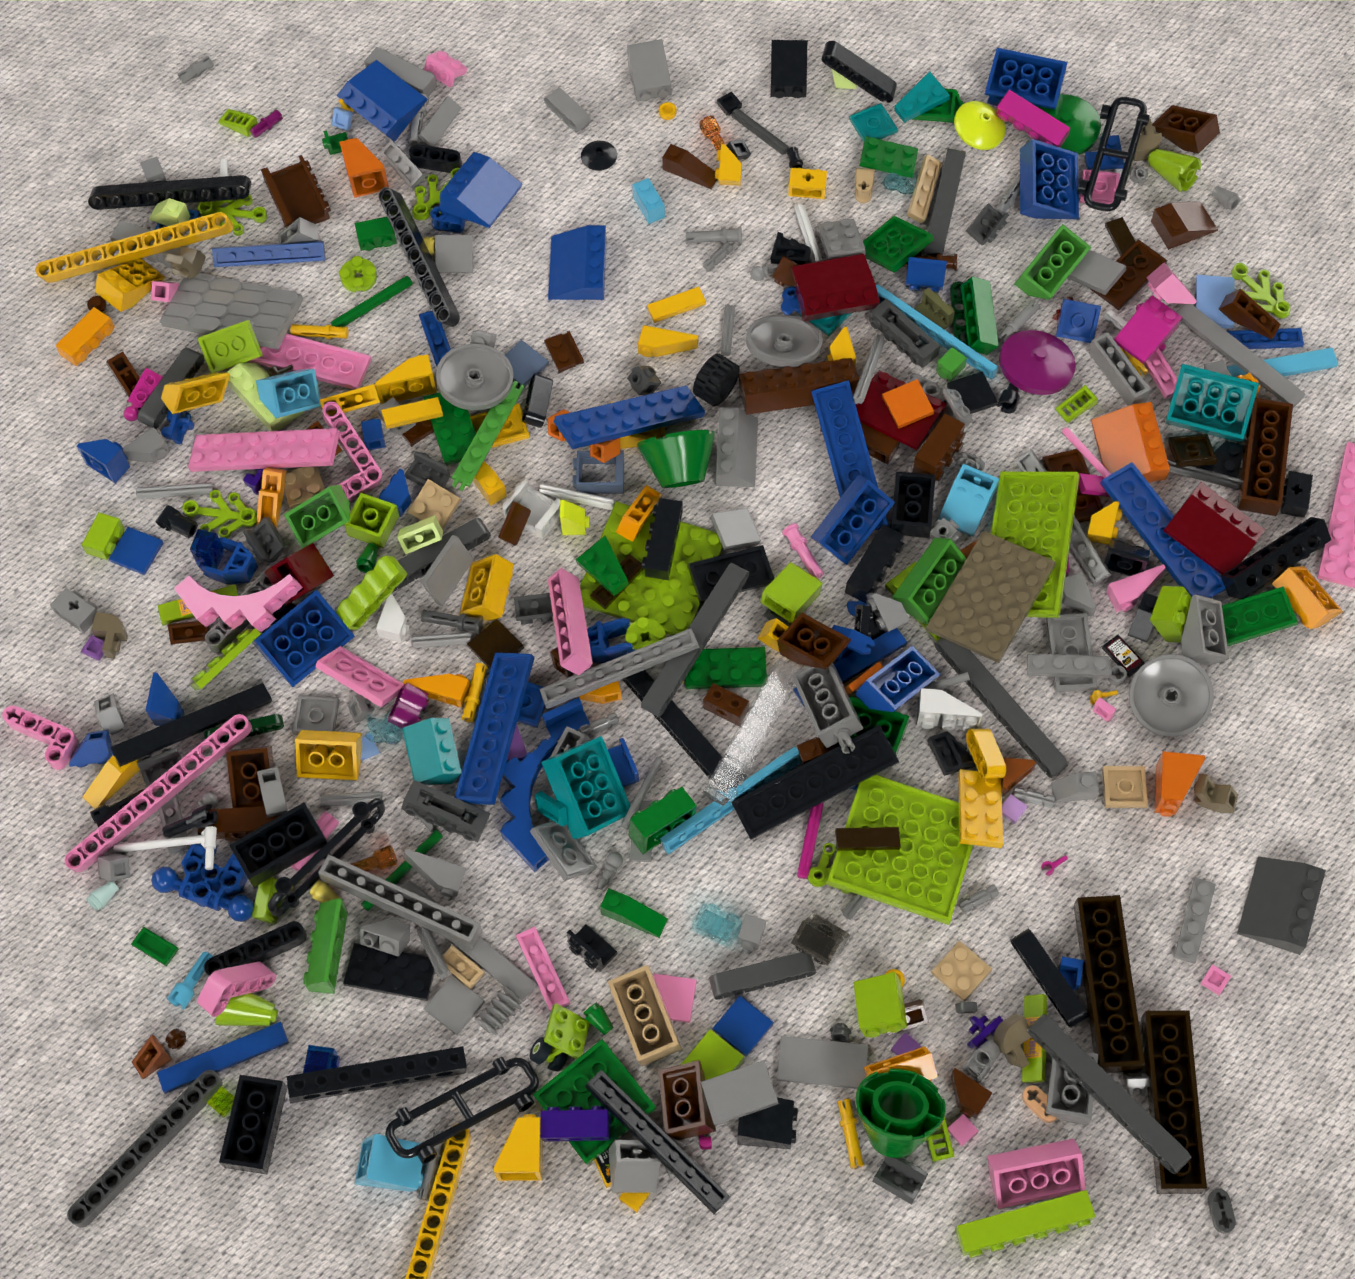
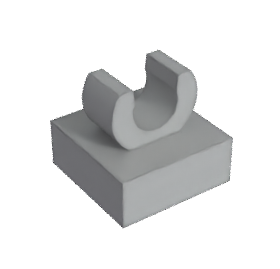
M359 694L354 695L348 705L355 723L363 721L366 716L371 715L375 710L374 708H368L367 705L370 703V700L364 699Z
M1123 1072V1082L1127 1086L1129 1095L1133 1096L1134 1088L1138 1087L1140 1088V1094L1145 1096V1087H1150V1080L1146 1072Z

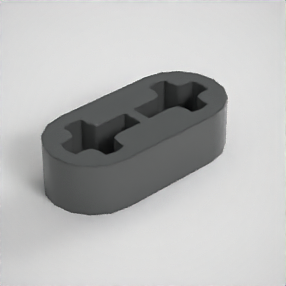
M1215 1189L1208 1196V1205L1215 1229L1220 1233L1226 1234L1235 1228L1236 1220L1228 1193L1223 1189ZM1216 1194L1220 1198H1224V1201L1221 1203L1222 1209H1220L1218 1202L1213 1201ZM1221 1213L1224 1214L1225 1220L1230 1221L1227 1228L1219 1224V1221L1222 1220Z

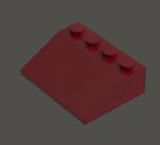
M864 254L791 267L803 322L871 310L880 303L876 284Z
M879 370L870 382L864 402L862 404H855L860 422L918 450L943 417L947 403L925 393L934 410V414L898 429L882 398V394L907 383Z
M1200 482L1163 531L1222 575L1244 560L1266 529L1204 483Z

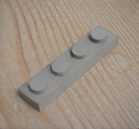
M1027 654V676L1110 678L1111 675L1110 656Z
M1199 878L1194 879L1174 958L1193 964L1196 963L1216 886L1215 883Z

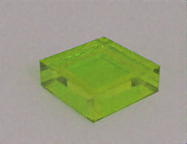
M221 1086L207 1104L225 1118L232 1109L234 1096Z

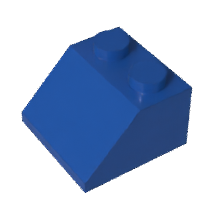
M909 257L905 287H909V290L920 291V288L927 289L928 287L936 293H939V290L943 291L947 261Z
M102 439L77 445L86 465L115 484L130 468L127 461L128 457L123 453V447L117 442L112 443L108 439Z

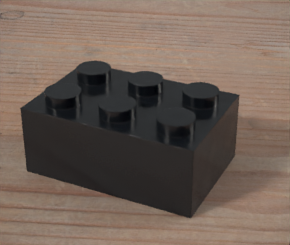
M896 471L893 495L895 503L892 507L891 518L892 529L904 534V536L930 538L936 475Z

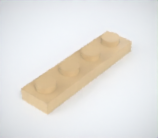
M928 154L923 158L906 215L921 224L926 221L942 167V162Z

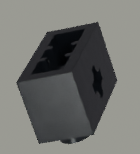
M1294 471L1288 472L1284 482L1281 514L1305 517L1309 509L1313 475Z

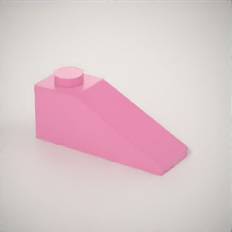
M1163 564L1110 583L1106 593L1116 612L1121 610L1127 612L1133 609L1143 597L1144 592L1147 593L1162 577L1166 568Z

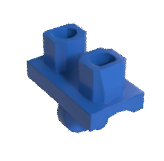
M168 411L166 417L170 425L163 427L161 434L166 439L173 440L176 444H182L187 430H193L195 426L194 422L191 421V414L186 411L172 414Z

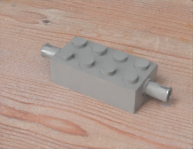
M832 663L825 670L804 665L805 668L791 676L818 737L826 748L839 742L842 752L845 754L850 753L848 747H850L851 751L855 749L850 736L864 728L835 666Z

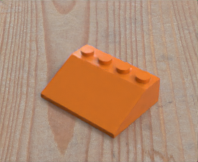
M1152 402L1132 404L1091 420L1102 465L1111 474L1133 462L1148 482L1167 479L1170 467Z

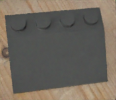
M1258 856L1237 934L1300 955L1307 945L1326 870L1306 863Z

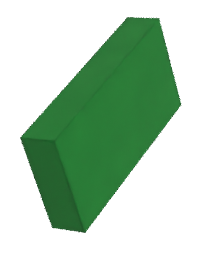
M145 927L141 929L131 943L133 947L166 967L179 950L178 947Z

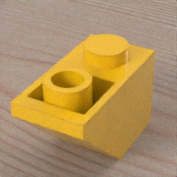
M721 144V150H717V161H720L719 168H716L715 179H718L719 185L741 186L742 163L725 144Z
M1118 501L1111 503L1091 516L1088 537L1091 542L1109 545L1111 540L1117 539L1119 527H1116V523L1121 521L1122 510L1119 509Z

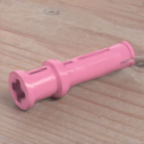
M794 523L787 526L782 533L790 541L791 549L798 553L811 576L816 578L823 576L824 572L806 545L807 539L801 535L798 530V524Z

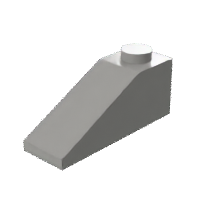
M405 849L403 859L437 891H440V894L446 897L458 895L466 871L465 867Z

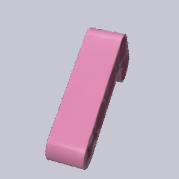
M8 706L2 713L4 721L11 729L49 745L45 752V758L52 768L60 770L68 764L79 744L72 730L17 706ZM35 723L33 727L28 728L30 724ZM53 730L50 735H46L49 731ZM71 738L67 743H64L65 739ZM60 755L59 759L53 761L56 756Z
M260 961L217 970L207 979L197 999V1003L211 1016L216 1017L224 1011L231 997L268 989L275 982L276 974Z

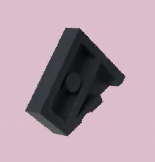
M778 232L770 257L771 264H779L782 256L800 265L808 264L811 249L809 246L800 244L793 238L789 240L783 237V233Z

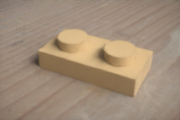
M453 945L443 955L450 973L470 990L485 975L482 969Z

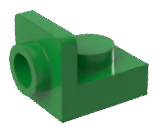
M327 130L323 131L325 138H322L324 149H328L330 155L342 152L339 142L348 139L346 132L328 136Z

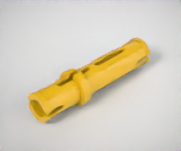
M291 324L290 333L294 336L347 339L349 330L348 327H336L330 324L326 326Z
M475 663L468 695L464 699V711L461 719L465 720V722H474L476 709L480 706L479 698L488 668L486 664Z
M844 1099V1102L839 1100L837 1101L841 1117L839 1123L844 1131L850 1168H857V1165L863 1167L865 1165L855 1125L857 1124V1119L853 1115L851 1099Z

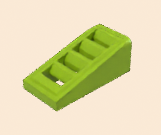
M227 109L218 121L220 125L247 137L251 135L250 130L258 124L255 116Z
M1084 385L1056 407L1055 410L1068 424L1096 405L1098 398ZM1084 395L1088 402H1085L1081 397ZM1077 399L1082 404L1081 407L1075 402ZM1071 403L1077 409L1075 412L1069 406ZM1066 408L1071 415L1068 416L1062 409Z
M945 1117L943 1123L938 1128L942 1129L943 1133L931 1135L927 1139L933 1162L955 1157ZM945 1138V1142L933 1145L932 1140ZM947 1147L948 1151L935 1153V1149Z

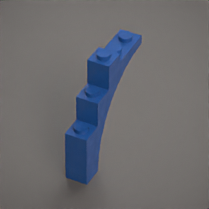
M553 736L548 740L544 739L541 741L538 748L532 753L528 752L521 762L516 757L511 760L508 759L502 776L512 787V790H507L501 796L500 803L501 807L513 820L507 821L500 830L501 836L534 872L543 866L549 858L530 833L533 828L530 802L533 786L539 772L543 768L541 762L550 758L558 743Z

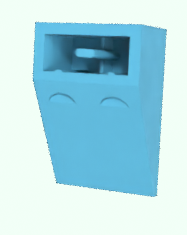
M963 464L938 520L945 518L949 521L952 519L960 526L958 528L959 531L974 537L997 491L999 478Z

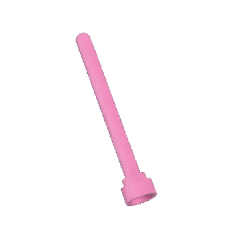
M1063 428L1062 433L1104 478L1111 475L1069 428Z

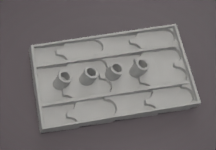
M198 273L193 279L183 278L159 322L164 327L207 335L250 320L259 346L279 349L302 304L303 297L295 291L274 289L271 286L243 283L235 279L219 278L211 274Z

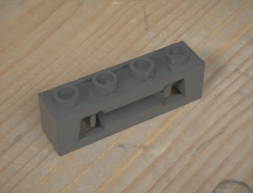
M885 299L870 311L869 322L874 329L880 330L885 339L892 341L901 353H906L915 365L924 368L939 355L940 345L888 299Z
M413 780L401 808L408 815L418 816L429 824L439 825L447 832H455L462 835L464 839L475 842L479 841L490 816V813L415 780Z

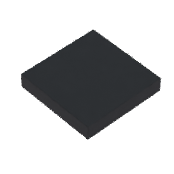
M983 371L947 383L948 389L956 390L960 393L961 400L970 410V414L997 406L998 404Z

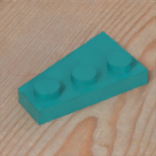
M929 71L895 105L894 111L905 123L948 101L950 95L931 71Z

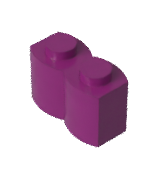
M409 683L404 684L399 691L387 722L401 729L420 722L421 710L424 711L429 703V700H427L428 693Z

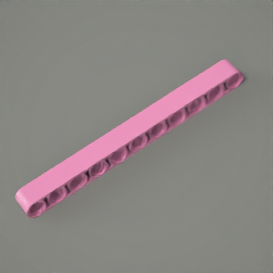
M241 714L229 719L65 856L66 866L74 872L86 870L98 860L97 857L103 856L114 845L225 755L227 751L231 750L249 735L252 729L249 720ZM239 722H245L243 729H236ZM229 735V740L226 743H220L222 736ZM208 748H212L213 753L210 756L205 757V750ZM191 762H197L195 769L188 770V765ZM176 775H180V781L176 784H172V778ZM158 789H164L161 797H155ZM147 802V808L144 811H139V805ZM126 816H131L130 822L126 825H123V818ZM113 829L114 835L106 839L107 831ZM93 843H97L96 851L90 853L89 847ZM76 857H80V864L73 866V860Z

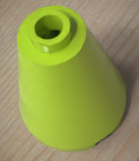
M1161 149L1152 151L1148 156L1149 166L1179 192H1182V190L1186 192L1192 187L1198 178L1195 175L1197 169L1201 170V160L1194 156Z
M253 993L231 997L224 1011L216 1016L215 1025L270 1026L271 1022L276 1021L278 1010L275 1009V1004Z

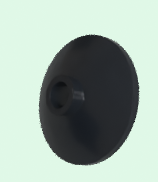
M593 141L587 144L581 152L583 164L587 168L596 171L610 168L617 159L615 147L606 141Z

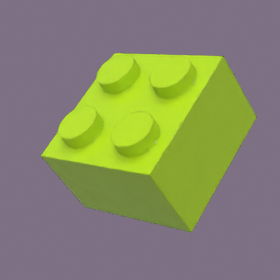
M360 493L350 513V521L344 524L349 537L384 548L400 515L397 505Z
M1162 586L1150 618L1151 623L1166 642L1181 643L1192 599L1184 587Z

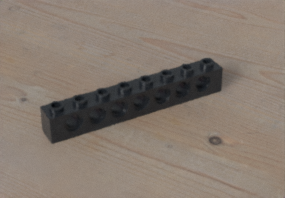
M461 1046L286 1076L289 1102L292 1104L465 1074L467 1065L464 1047Z

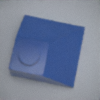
M153 672L145 710L155 726H162L183 717L184 709H182L178 700L159 674Z

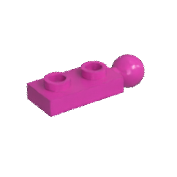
M145 368L127 402L132 404L123 413L127 421L137 420L138 409L142 408L163 378L162 376Z

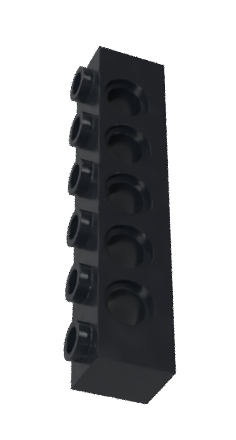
M1310 517L1222 574L1221 578L1228 596L1237 599L1247 598L1251 592L1264 587L1265 583L1279 577L1280 573L1289 567H1294L1300 560L1306 559L1314 551L1322 549L1326 543L1332 540L1325 520Z

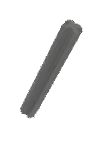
M740 109L733 110L732 118L781 155L787 153L788 145Z
M1167 459L1170 467L1169 472L1236 490L1240 488V478L1195 466L1177 468L1175 461Z

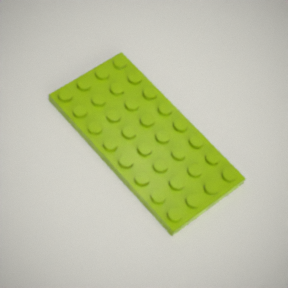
M1000 472L991 534L1056 562L1055 568L1026 617L1060 618L1080 477L1078 472Z

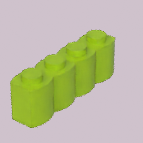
M382 556L377 560L374 569L364 575L361 584L353 587L349 597L339 603V607L336 610L337 615L349 629H359L366 623L369 616L380 607L382 602L392 594L395 587L406 578L408 573L395 557Z

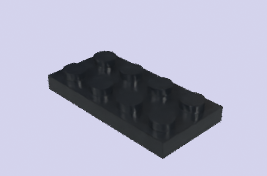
M761 545L689 563L688 569L699 603L707 600L730 563L749 571L748 579L740 592L768 586L774 580V576L764 546Z
M354 943L343 984L344 986L428 1001L435 970L428 956L402 952L398 957Z

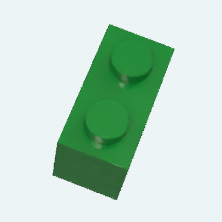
M387 216L354 223L361 251H371L374 248L390 247L393 244H397L395 232Z

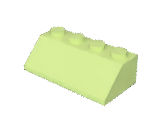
M239 363L226 372L230 374L228 386L269 431L281 430L304 413L302 411L280 418L274 417L259 399L256 380L270 377L260 364Z

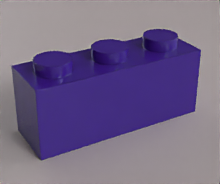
M577 1106L569 1107V1110H561L559 1107H548L547 1111H541L540 1138L544 1142L610 1140L611 1113L603 1106H592L591 1110H583V1107Z

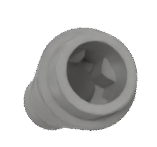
M1216 186L1212 191L1211 195L1226 210H1234L1240 202L1237 193Z

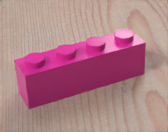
M1011 90L1006 93L997 106L996 114H998L1001 120L1009 121L1019 131H1025L1031 139L1061 147L1070 134V127Z

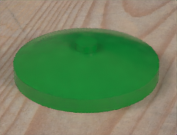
M1060 94L1056 110L1036 106L1070 127V134L1060 148L1076 152L1080 155L1092 148L1097 142L1101 130V120L1096 109L1084 99L1073 95Z

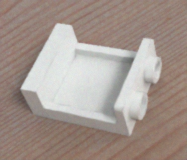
M527 480L516 486L514 494L510 499H506L502 506L504 517H507L513 502H517L530 509L531 513L524 529L541 539L545 537L560 517V499L556 498L553 501L531 488Z

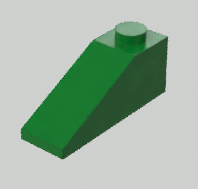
M608 888L600 905L601 915L660 938L668 918L633 898Z

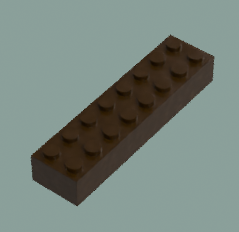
M1120 895L1077 898L1074 904L1080 957L1081 960H1084L1083 979L1093 1052L1098 1054L1097 1064L1106 1073L1141 1071L1145 1062Z
M1190 1010L1145 1011L1141 1017L1145 1069L1150 1080V1087H1147L1149 1114L1191 1156V1159L1175 1175L1169 1172L1153 1156L1156 1193L1202 1194L1207 1189Z

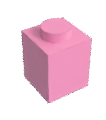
M152 281L151 300L170 302L179 287V283Z

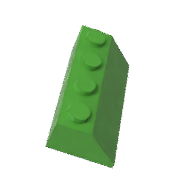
M1062 224L1014 285L1028 296L1050 300L1092 247Z
M934 538L892 598L902 603L907 614L928 625L965 563L966 557L951 539Z
M337 898L320 903L319 910L315 911L314 922L316 923V928L311 933L312 951H309L307 955L309 968L308 972L304 973L303 984L309 992L335 993L348 910L342 899Z

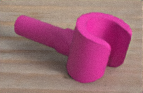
M1064 855L1052 863L1045 861L1041 869L1045 866H1050L1052 869L1046 873L1047 876L1053 874L1054 868L1068 860V857Z
M699 1135V1146L702 1150L712 1149L711 1136Z

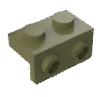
M929 287L925 289L922 294L921 303L914 307V309L945 330L953 324L955 311L950 304H946L940 298L938 293L933 292Z

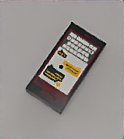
M1116 635L1102 647L1118 666L1125 668L1128 677L1135 674L1145 664L1119 635Z

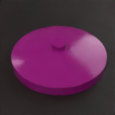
M1026 330L1015 333L1004 342L999 354V365L1006 379L1015 387L1031 394L1050 395L1057 393L1069 385L1075 373V358L1069 347L1059 338L1046 332Z

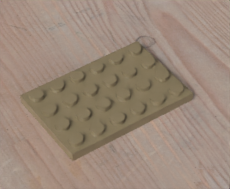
M983 531L932 616L926 630L1000 663L1055 568L1056 562Z

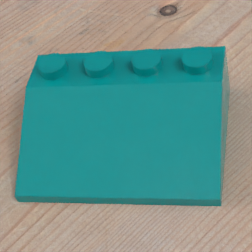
M1182 364L1165 424L1241 443L1244 440L1259 383Z
M602 736L541 762L557 801L566 806L567 826L573 839L586 837L626 816L631 805Z

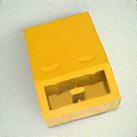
M140 258L97 274L95 293L122 312L133 307L152 290V281H162L165 276Z

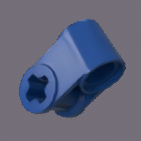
M440 206L434 207L431 210V222L435 230L462 233L464 231L466 219L441 211Z

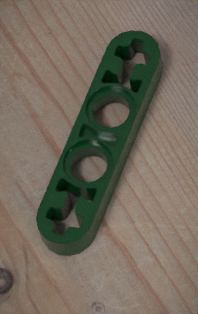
M957 281L952 283L950 288V303L955 311L952 324L953 336L962 341L960 336L961 332H964L965 341L962 342L968 346L966 325L959 326L956 323L958 320L965 321L964 309L958 310L955 308L956 304L963 305L962 292L960 297L957 298L956 290L959 288L961 291L963 282Z
M273 714L249 720L252 729L246 737L281 730L284 727L282 715ZM239 722L236 729H243L245 722ZM220 727L206 730L204 732V739L208 738ZM229 735L222 736L220 743L227 742Z

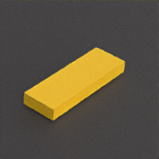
M698 286L647 305V309L655 323L706 305V300Z
M438 397L381 410L386 429L443 416Z

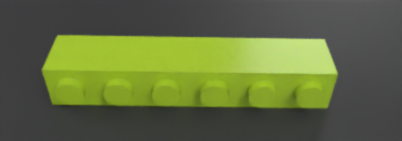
M1084 1190L957 1225L955 1232L963 1256L969 1255L970 1258H975L983 1255L982 1251L991 1249V1252H996L1004 1249V1245L1013 1243V1246H1018L1026 1243L1027 1238L1034 1237L1035 1240H1040L1048 1237L1047 1233L1056 1231V1234H1061L1069 1231V1227L1077 1225L1078 1228L1091 1225L1090 1221L1096 1216L1088 1192Z

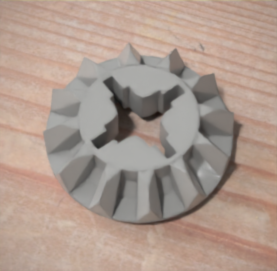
M961 452L957 453L954 458L960 467L966 464L977 470H984L985 462L981 458L976 457V455Z

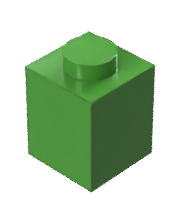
M952 347L938 360L936 368L938 375L951 382L965 368L967 357Z

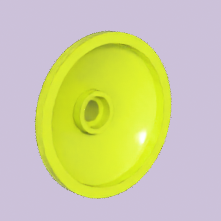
M981 101L964 103L957 110L954 117V126L959 137L967 145L979 150H990L997 147L1005 137L1006 126L1005 122L996 114L997 110Z

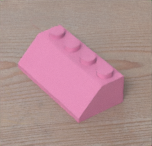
M1075 1139L987 1156L989 1175L998 1209L1086 1190L1082 1152Z

